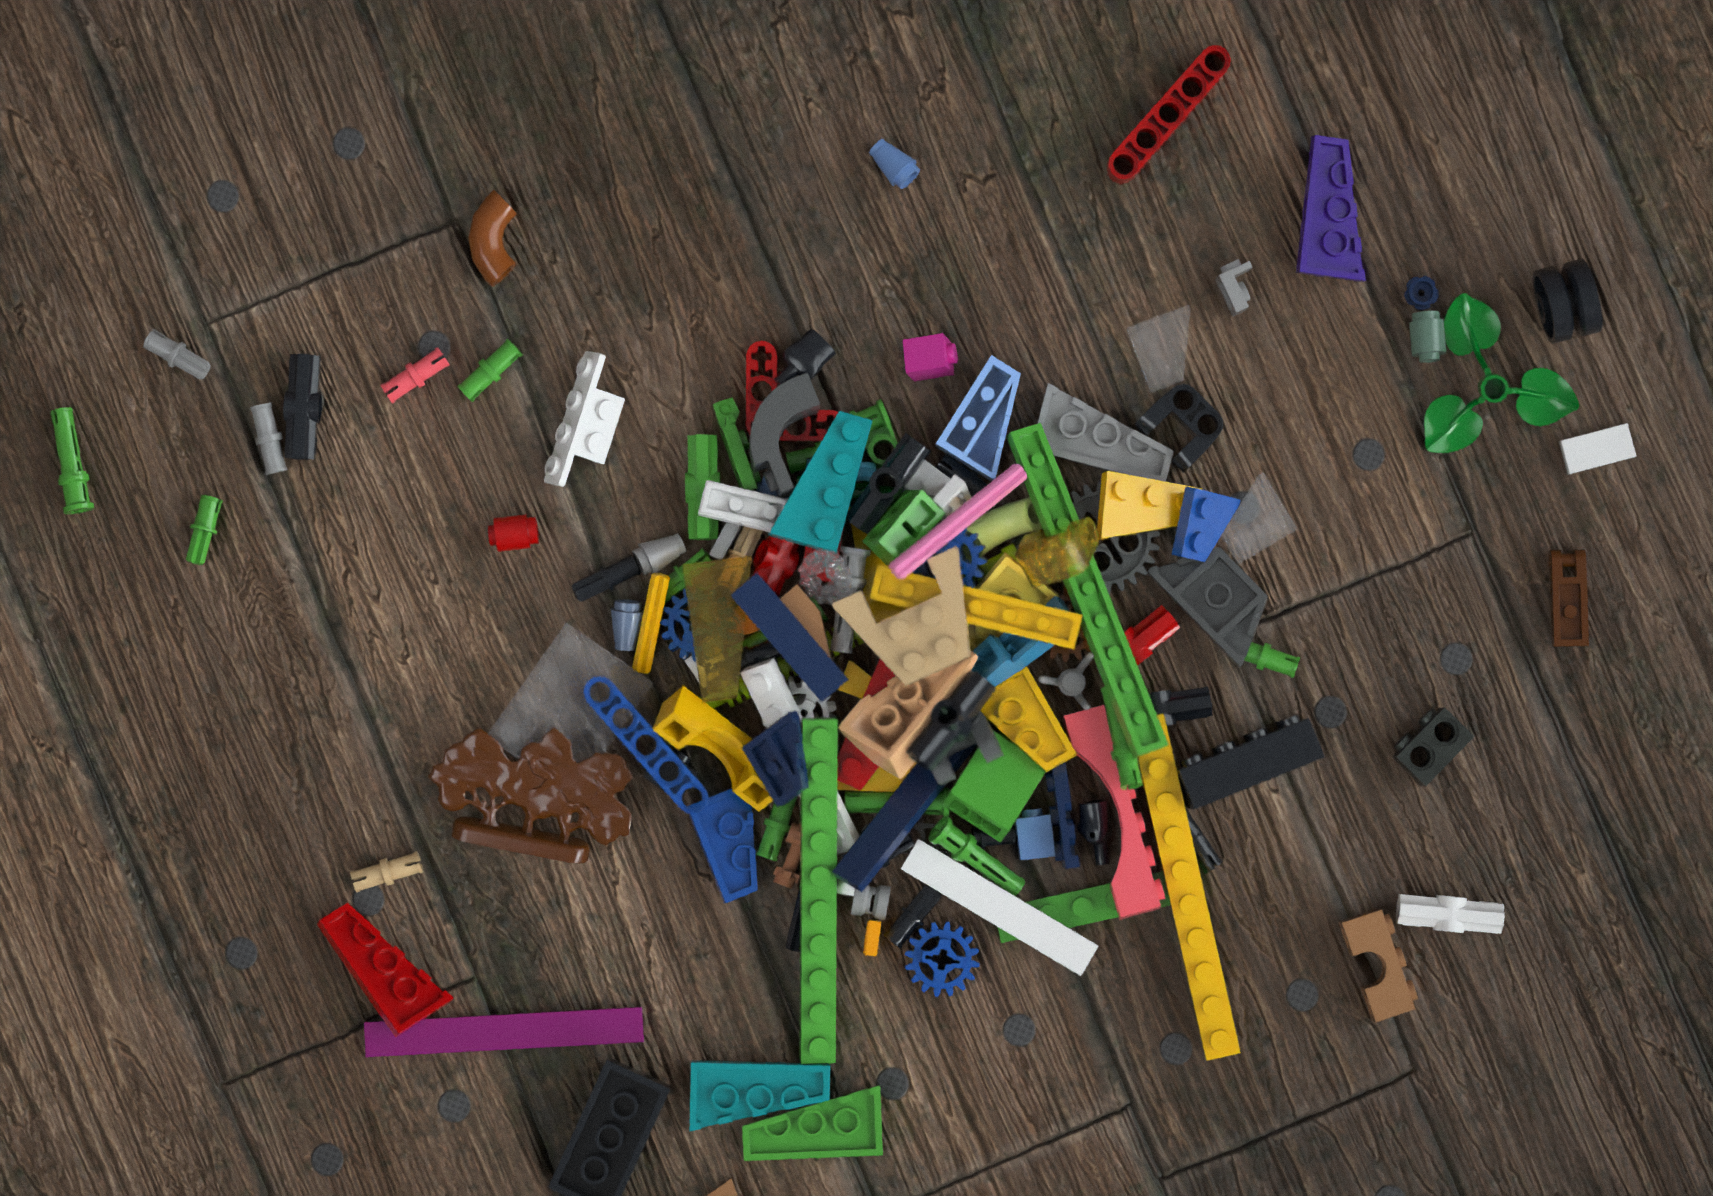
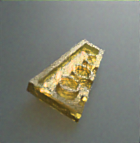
M751 556L682 565L702 703L737 698L746 613L730 595L749 580Z

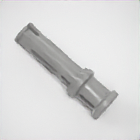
M840 546V552L843 553L840 574L836 575L835 580L840 585L838 601L860 591L866 585L867 580L864 578L866 558L871 555V550ZM836 611L830 650L852 653L854 630Z

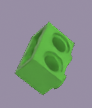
M905 490L862 542L886 565H889L931 531L946 513L923 490Z

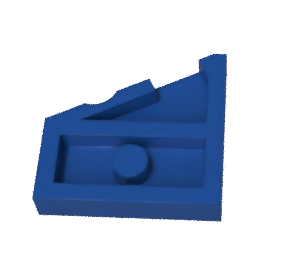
M1185 487L1171 555L1205 562L1239 507L1241 500L1197 488Z

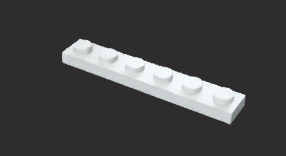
M774 658L746 667L740 672L766 728H769L792 711L798 712L801 726V718L803 717ZM837 791L838 855L849 851L859 838V834Z

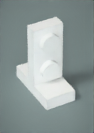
M924 460L905 486V490H923L946 513L941 518V522L972 498L966 483L956 475L950 479L926 460ZM887 475L890 480L896 483L892 475Z

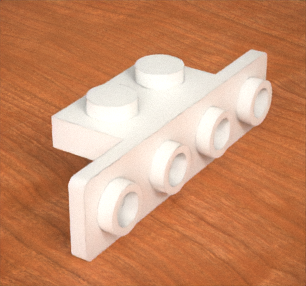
M586 351L578 362L576 368L577 378L573 390L570 391L566 399V413L563 422L556 430V444L552 456L548 458L545 465V483L564 487L574 455L599 464L605 463L625 399L596 388L606 358L601 353Z

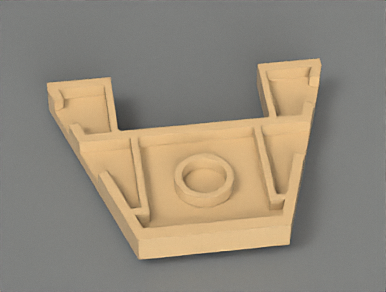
M957 546L927 559L942 593L879 623L876 622L862 591H858L832 604L840 616L905 686L971 657L964 605L963 580L960 568V552Z

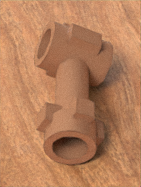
M792 822L785 842L791 844L783 867L776 866L773 873L775 875L773 882L793 889L794 884L798 883L800 875L795 873L800 862V824Z

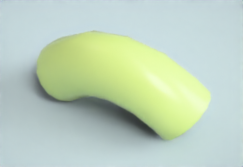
M1030 497L1009 502L983 514L967 527L966 534L968 536L976 532L979 534L974 542L976 546H986L983 551L979 552V556L982 557L1001 543L1019 535L1042 529ZM964 544L963 551L965 557L972 561L970 550Z

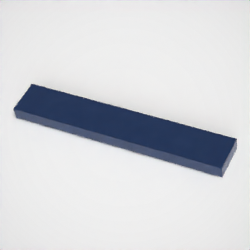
M977 743L949 756L955 773L977 746ZM916 764L832 872L835 877L863 892L946 784L940 786L932 771H927Z

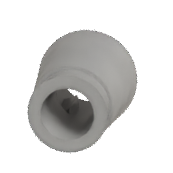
M677 533L673 536L638 544L639 548L633 550L632 554L640 572L645 576L649 573H657L681 554L685 553L686 548Z

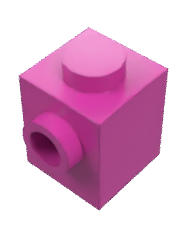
M943 333L903 340L906 374L914 382L954 375L953 364L958 363L957 348L955 343H951Z

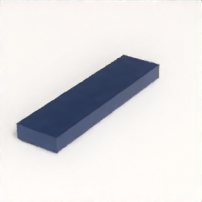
M758 573L753 575L730 595L821 702L849 680Z

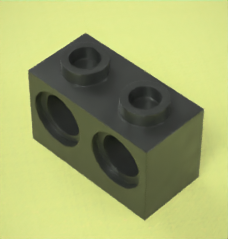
M1441 707L1437 711L1433 708L1428 710L1418 721L1421 725L1419 730L1413 736L1409 732L1406 733L1394 746L1397 752L1392 758L1421 786H1427L1475 737L1445 707ZM1440 722H1445L1451 729V735L1445 742L1439 741L1434 735V729ZM1415 747L1423 748L1427 754L1425 764L1420 767L1413 765L1410 760V753Z

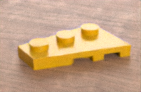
M1027 666L995 687L996 691L982 707L981 712L990 723L1046 773L1077 756Z

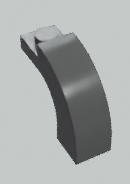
M808 373L794 377L776 387L761 403L752 423L749 455L753 472L755 473L767 468L768 471L763 474L770 492L776 491L778 497L781 498L791 496L794 487L780 454V437L792 423L819 413L820 402Z

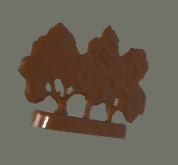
M554 727L543 735L541 742H532L521 749V759L516 762L509 761L498 740L484 730L476 729L466 735L462 742L454 743L445 750L443 763L434 765L428 778L439 787L438 801L445 810L457 811L463 809L468 804H472L484 816L483 819L474 817H459L455 819L451 833L454 839L568 863H585L588 861L590 846L585 840L571 837L570 833L578 828L585 829L598 843L605 846L615 841L619 835H629L632 813L614 796L615 793L625 789L628 782L633 778L632 773L626 767L627 762L618 754L594 753L590 758L576 763L572 758V743ZM476 788H485L490 796V806H486L487 801L481 800L480 802ZM466 791H470L473 796L472 801L465 798ZM502 796V802L496 805L495 798ZM507 804L518 805L525 812L523 827L496 822V811ZM577 812L579 819L577 822H571L572 814ZM555 817L557 818L561 833L556 834L532 829L533 822L537 819Z

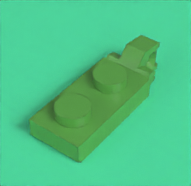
M733 398L714 403L712 408L739 488L756 491V483L761 482L759 472H753L751 463L748 462L745 450L749 449L746 434L743 429L738 431L735 424L740 411Z

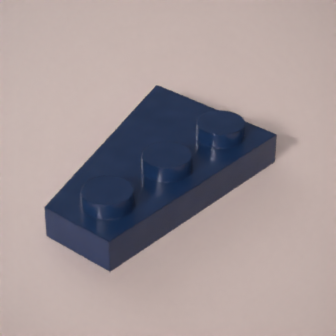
M1065 762L1051 771L1045 772L1047 792H1054L1055 806H1049L1052 827L1058 826L1059 840L1054 841L1055 862L1062 861V867L1069 869L1078 868L1080 865L1078 855L1075 856L1074 850L1076 835L1073 819L1070 815L1072 807Z

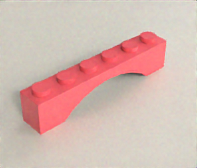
M1101 705L1064 715L1063 723L1067 738L1077 753L1076 757L1085 762L1100 777L1109 791L1118 812L1121 829V852L1117 870L1110 885L1118 918L1121 920L1158 910L1161 907L1160 900L1165 899L1160 879H1153L1150 867L1156 865L1150 845L1144 847L1141 833L1146 832L1141 812H1134L1131 802L1132 799H1136L1135 789L1128 790L1127 786L1126 790H1122L1120 787L1116 761L1112 760L1111 756L1113 745L1105 707Z

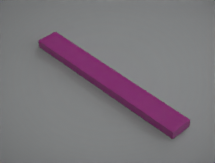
M643 1007L425 1018L396 1038L384 1021L364 1022L366 1057L644 1042Z

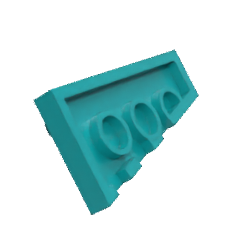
M842 411L838 412L768 536L836 554L873 420Z
M691 1060L689 1132L707 1126L726 1124L734 1120L762 1116L774 1111L789 1110L830 1100L829 1063L801 1064Z

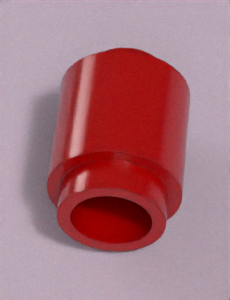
M527 514L496 517L493 519L494 525H488L490 546H496L498 552L529 549L531 545L539 544L536 516L527 517Z

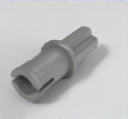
M153 329L144 341V349L166 360L168 366L172 368L177 366L199 380L204 379L209 373L210 363L186 349V344L183 342L177 343L156 329Z

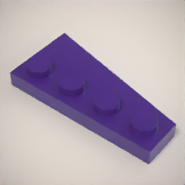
M1320 135L1311 136L1296 273L1364 282L1366 277L1365 269H1362L1360 252H1362L1361 237H1358L1356 217H1358L1357 205L1354 203L1352 185L1354 182L1347 139Z

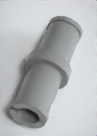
M272 402L250 407L258 436L254 439L256 445H260L266 475L288 470L280 443L283 436L282 432L277 430Z

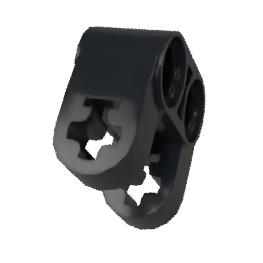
M1180 384L1161 397L1135 425L1147 436L1161 421L1171 414L1194 437L1171 460L1184 473L1219 436L1223 429V419L1193 387ZM1184 392L1189 395L1191 399L1190 408L1187 410L1176 408L1173 404L1174 394ZM1206 416L1213 419L1216 426L1214 433L1209 435L1201 433L1197 426L1199 418Z

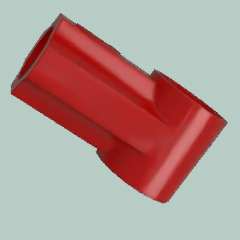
M1163 605L1158 607L1135 627L1131 626L1124 631L1137 666L1153 654L1152 650L1180 629L1176 620Z

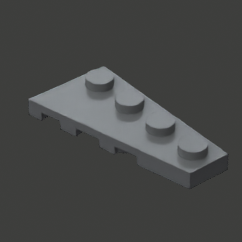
M1049 383L1047 384L1038 423H1041L1054 457L1107 471L1166 482L1173 450L1127 427L1109 415L1090 407L1085 402L1059 390V388Z

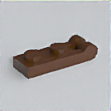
M1585 549L1573 550V553H1561V550H1550L1548 563L1550 570L1552 647L1589 646ZM1562 567H1573L1574 577H1563Z

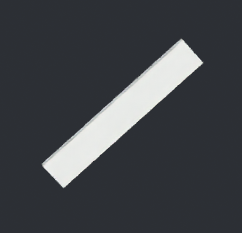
M919 839L901 867V870L1080 976L1098 948V945Z

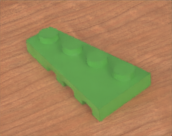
M880 1085L742 1125L744 1161L883 1155Z

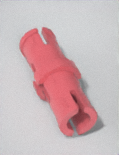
M438 347L413 365L411 362L405 365L406 369L380 385L385 393L398 386L396 390L387 395L392 404L416 386L419 388L426 385L424 383L425 380L445 367L450 366L445 357L432 365L433 361L443 355Z

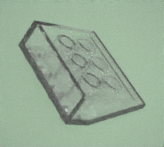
M566 622L488 734L498 740L503 749L520 760L523 747L532 742H541L543 735L555 727L572 743V758L576 763L590 758L594 753H605L616 737L615 733L587 703L584 697L586 683L598 676L608 678L636 708L653 685V682ZM603 682L596 683L591 689V697L598 703L606 701L610 695L608 685ZM624 708L615 713L614 723L618 728L622 729L632 715L631 711Z

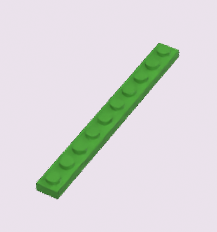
M1041 423L1012 431L1006 436L1016 463L1021 465L1027 473V479L1024 481V484L1076 614L1083 615L1080 624L1091 653L1094 654L1095 663L1133 759L1163 749L1169 744Z
M836 717L801 718V733L809 787L801 792L799 1061L801 1064L836 1063L837 877H835L832 871L837 866L838 719Z

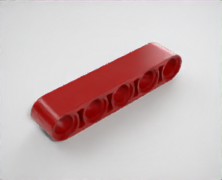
M1212 45L1204 49L1110 156L1106 167L1107 175L1112 181L1124 184L1134 179L1224 77L1231 62L1230 55L1225 48ZM1211 55L1219 57L1223 68L1219 71L1209 70L1205 65V58ZM1187 81L1197 83L1200 88V94L1195 97L1185 95L1182 90V84ZM1163 107L1173 108L1177 112V120L1172 123L1164 122L1160 118L1159 110ZM1143 132L1149 133L1153 136L1155 144L1148 149L1142 148L1138 145L1136 136ZM1119 158L1129 160L1132 165V171L1128 174H1119L1114 169V161Z

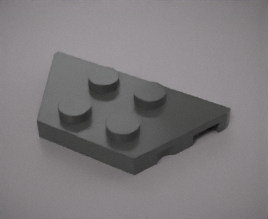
M1220 547L1214 548L1205 562L1181 558L1175 563L1161 567H1151L1147 571L1148 575L1240 668L1244 664L1268 600V595Z

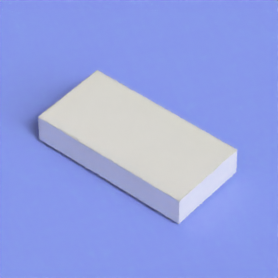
M1628 423L1559 441L1568 475L1637 457Z

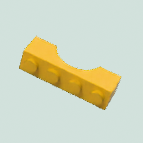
M684 685L662 703L652 729L678 750L688 745H696L712 752L725 766L731 779L732 792L758 812L773 801L742 749L743 746L753 740Z

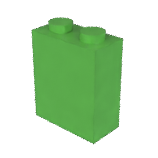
M994 731L1004 756L987 763L979 747H977L942 805L1001 842L1013 826L1045 774V771L1003 733Z

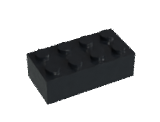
M1292 715L1275 722L1278 729L1268 732L1266 727L1243 735L1245 739L1243 743L1235 745L1233 740L1211 748L1213 752L1211 756L1203 758L1202 754H1195L1180 760L1181 768L1177 769V774L1189 809L1200 808L1324 758L1325 755L1310 718L1300 719L1299 715Z
M608 1057L548 1188L564 1196H622L672 1086Z

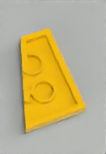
M1112 471L1103 472L1096 541L1153 530L1176 528L1185 487L1192 486Z

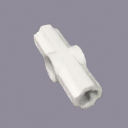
M1405 894L1398 895L1396 903L1397 924L1433 927V930L1464 933V930L1497 934L1502 933L1504 926V904L1467 901V898L1436 895V898Z

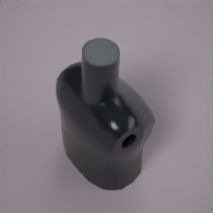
M810 329L801 339L790 345L783 352V359L788 366L774 378V381L779 386L797 375L800 376L808 373L810 380H812L836 353L815 330Z
M1107 799L1082 802L1079 804L1080 821L1077 829L1090 844H1093L1095 865L1109 864L1107 841L1112 836L1113 828L1109 815Z

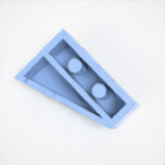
M991 355L936 442L935 447L992 482L996 478L1021 373Z

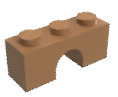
M1377 908L1339 921L1338 923L1349 955L1355 956L1364 952H1373L1378 956L1382 964L1380 977L1374 983L1360 987L1371 1020L1379 1022L1415 1010L1413 1001L1418 999L1412 980H1405L1402 968L1407 965L1400 946L1394 947L1391 934L1395 933V928L1389 913L1383 915L1382 910Z

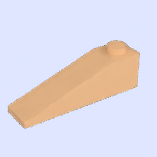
M970 651L971 657L908 686H905L895 676L887 682L888 686L873 697L867 695L860 700L838 726L839 731L874 764L901 780L915 763L906 752L931 722V712L934 706L942 700L949 699L969 674L978 659L977 654Z

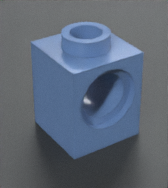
M1042 808L1021 811L1022 818H1017L1015 821L1019 860L1054 857L1055 848L1051 815H1043Z

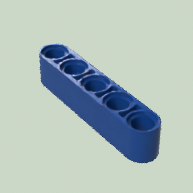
M601 676L590 679L584 688V697L587 703L680 809L690 814L702 811L709 800L708 792L702 783L660 735L652 730L653 727L611 680ZM603 682L608 685L610 695L606 701L598 703L591 697V689L596 683ZM625 708L631 711L633 722L628 728L620 729L614 723V715L618 710ZM643 735H650L656 741V748L650 755H642L637 749V741ZM667 761H672L679 767L678 777L671 782L665 781L660 776V767ZM691 787L700 790L703 798L701 804L696 808H690L683 802V793Z

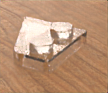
M1189 305L1126 328L1150 393L1184 380L1185 354L1187 351L1188 325L1191 312Z
M1262 472L1254 480V483L1240 502L1239 507L1220 537L1236 564L1239 565L1298 528L1266 475Z

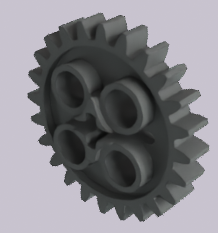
M1098 482L1096 492H1092L1086 484L1083 486L1084 496L1080 497L1075 491H1072L1070 494L1081 525H1084L1089 531L1088 543L1092 553H1102L1108 559L1107 569L1100 573L1110 594L1112 584H1115L1121 592L1124 591V580L1127 579L1132 585L1137 584L1134 573L1137 572L1143 576L1147 575V571L1142 565L1144 562L1148 564L1155 563V560L1148 553L1149 551L1159 550L1158 545L1151 543V538L1159 536L1160 532L1147 531L1134 534L1137 546L1132 552H1125L1119 547L1118 539L1120 536L1111 537L1109 543L1122 559V564H1117L1104 543L1099 546L1096 544L1097 532L1085 518V513L1089 512L1096 524L1098 522L1101 482Z

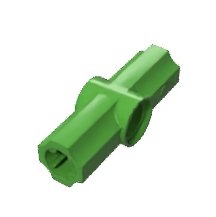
M688 435V472H685V500L688 503L689 540H717L718 520L698 516L706 480L721 483L720 472H718L717 435Z

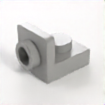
M1239 259L1221 267L1222 274L1218 275L1215 279L1232 316L1244 312L1249 307L1247 301L1250 300L1243 281L1237 282L1235 277L1250 271L1252 265L1250 261L1241 265Z

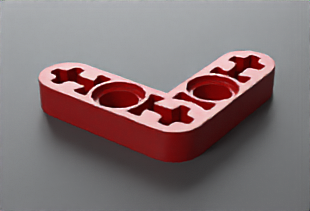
M766 341L753 343L748 348L746 354V429L749 436L755 414L763 402L756 400L752 396V387L757 382H766L770 385L772 391L777 387V383L774 381V378L777 376V353L774 346ZM758 348H765L766 354H772L771 360H766L765 373L773 371L772 378L764 375L751 377V371L758 372V361L752 360V354H758ZM819 410V413L811 416H817L816 423H826L827 417L831 416L835 419L838 412L834 410ZM808 416L803 418L806 422L804 433L794 436L785 429L779 442H819L823 440L827 430L816 429L817 436H809L812 425Z

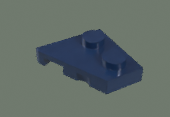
M797 711L787 713L742 747L777 807L785 805L809 787L800 718Z

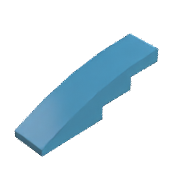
M1054 596L1044 605L1070 612L1063 599ZM1006 632L999 637L990 634L972 651L977 654L978 659L971 671L984 676L986 680L996 687L1025 668L1055 644Z

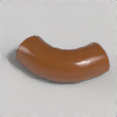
M492 190L485 197L474 213L468 236L472 261L491 287L501 282L516 266V262L504 248L503 234L506 226L517 213L495 190Z

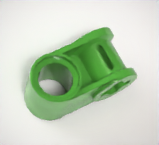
M881 399L876 401V405L859 412L852 410L849 412V414L873 420L865 450L870 461L875 463L878 468L886 460L878 459L874 455L875 447L880 443H887L894 450L898 444L892 430L891 421Z

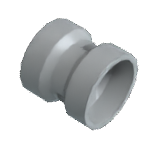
M867 885L863 892L855 889L851 915L862 916L866 913L873 915L875 919L885 920L891 887L880 885L876 888ZM873 894L875 895L873 907H870L871 897Z

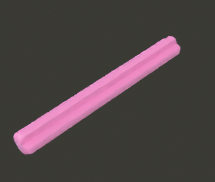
M1019 464L1011 465L889 564V569L897 579L905 578L1027 479V473Z

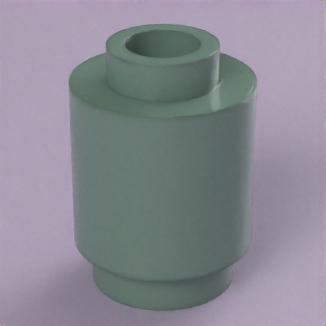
M1439 311L1413 313L1412 322L1409 323L1412 356L1419 357L1420 363L1440 361V355L1446 354L1444 320L1440 319Z

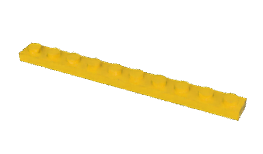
M1164 713L1157 714V717L1169 745L1163 749L1137 757L1204 1055L1208 1061L1241 1052Z

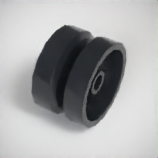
M1583 258L1563 264L1561 274L1553 266L1533 272L1535 302L1543 330L1551 344L1570 340L1574 329L1582 337L1602 331V310L1592 272Z

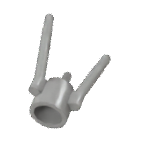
M1088 653L1076 669H1067L1061 672L1058 678L1041 676L1039 677V682L1057 686L1062 694L1069 697L1074 696L1075 700L1085 710H1088L1090 705L1081 693L1085 687V677L1082 673L1094 658V654Z

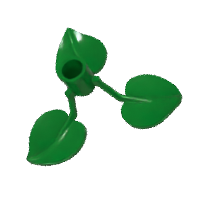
M1462 293L1455 298L1444 318L1446 345L1458 356H1464L1474 351L1484 376L1478 383L1480 395L1467 405L1459 396L1451 394L1440 396L1430 403L1424 416L1425 448L1427 451L1449 453L1472 444L1481 433L1483 420L1479 414L1471 409L1478 404H1482L1485 400L1497 403L1504 400L1508 394H1520L1516 400V410L1525 422L1534 426H1546L1555 423L1579 408L1578 399L1571 386L1552 370L1546 368L1527 370L1522 376L1521 388L1509 387L1507 381L1502 376L1491 373L1480 349L1489 348L1496 343L1501 332L1500 320L1495 311L1487 304L1474 299L1466 293Z

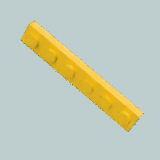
M877 565L869 599L912 608L940 595L942 591L937 580L934 578L910 573L903 579H897L889 567ZM963 586L967 623L1071 649L1075 648L1083 615Z

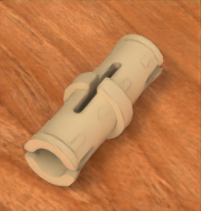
M418 851L389 861L387 858L379 860V864L350 871L351 879L354 881L366 878L353 883L355 891L358 893L361 890L384 883L389 886L394 884V880L423 873V866L420 863L407 866L408 864L421 861Z

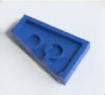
M731 788L709 797L708 803L702 811L692 814L688 813L724 904L758 890L752 806L732 792ZM702 800L688 807L696 808L701 804Z

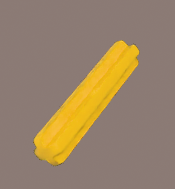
M653 573L650 578L632 669L638 673L648 674L653 663L670 581L669 576L662 573Z

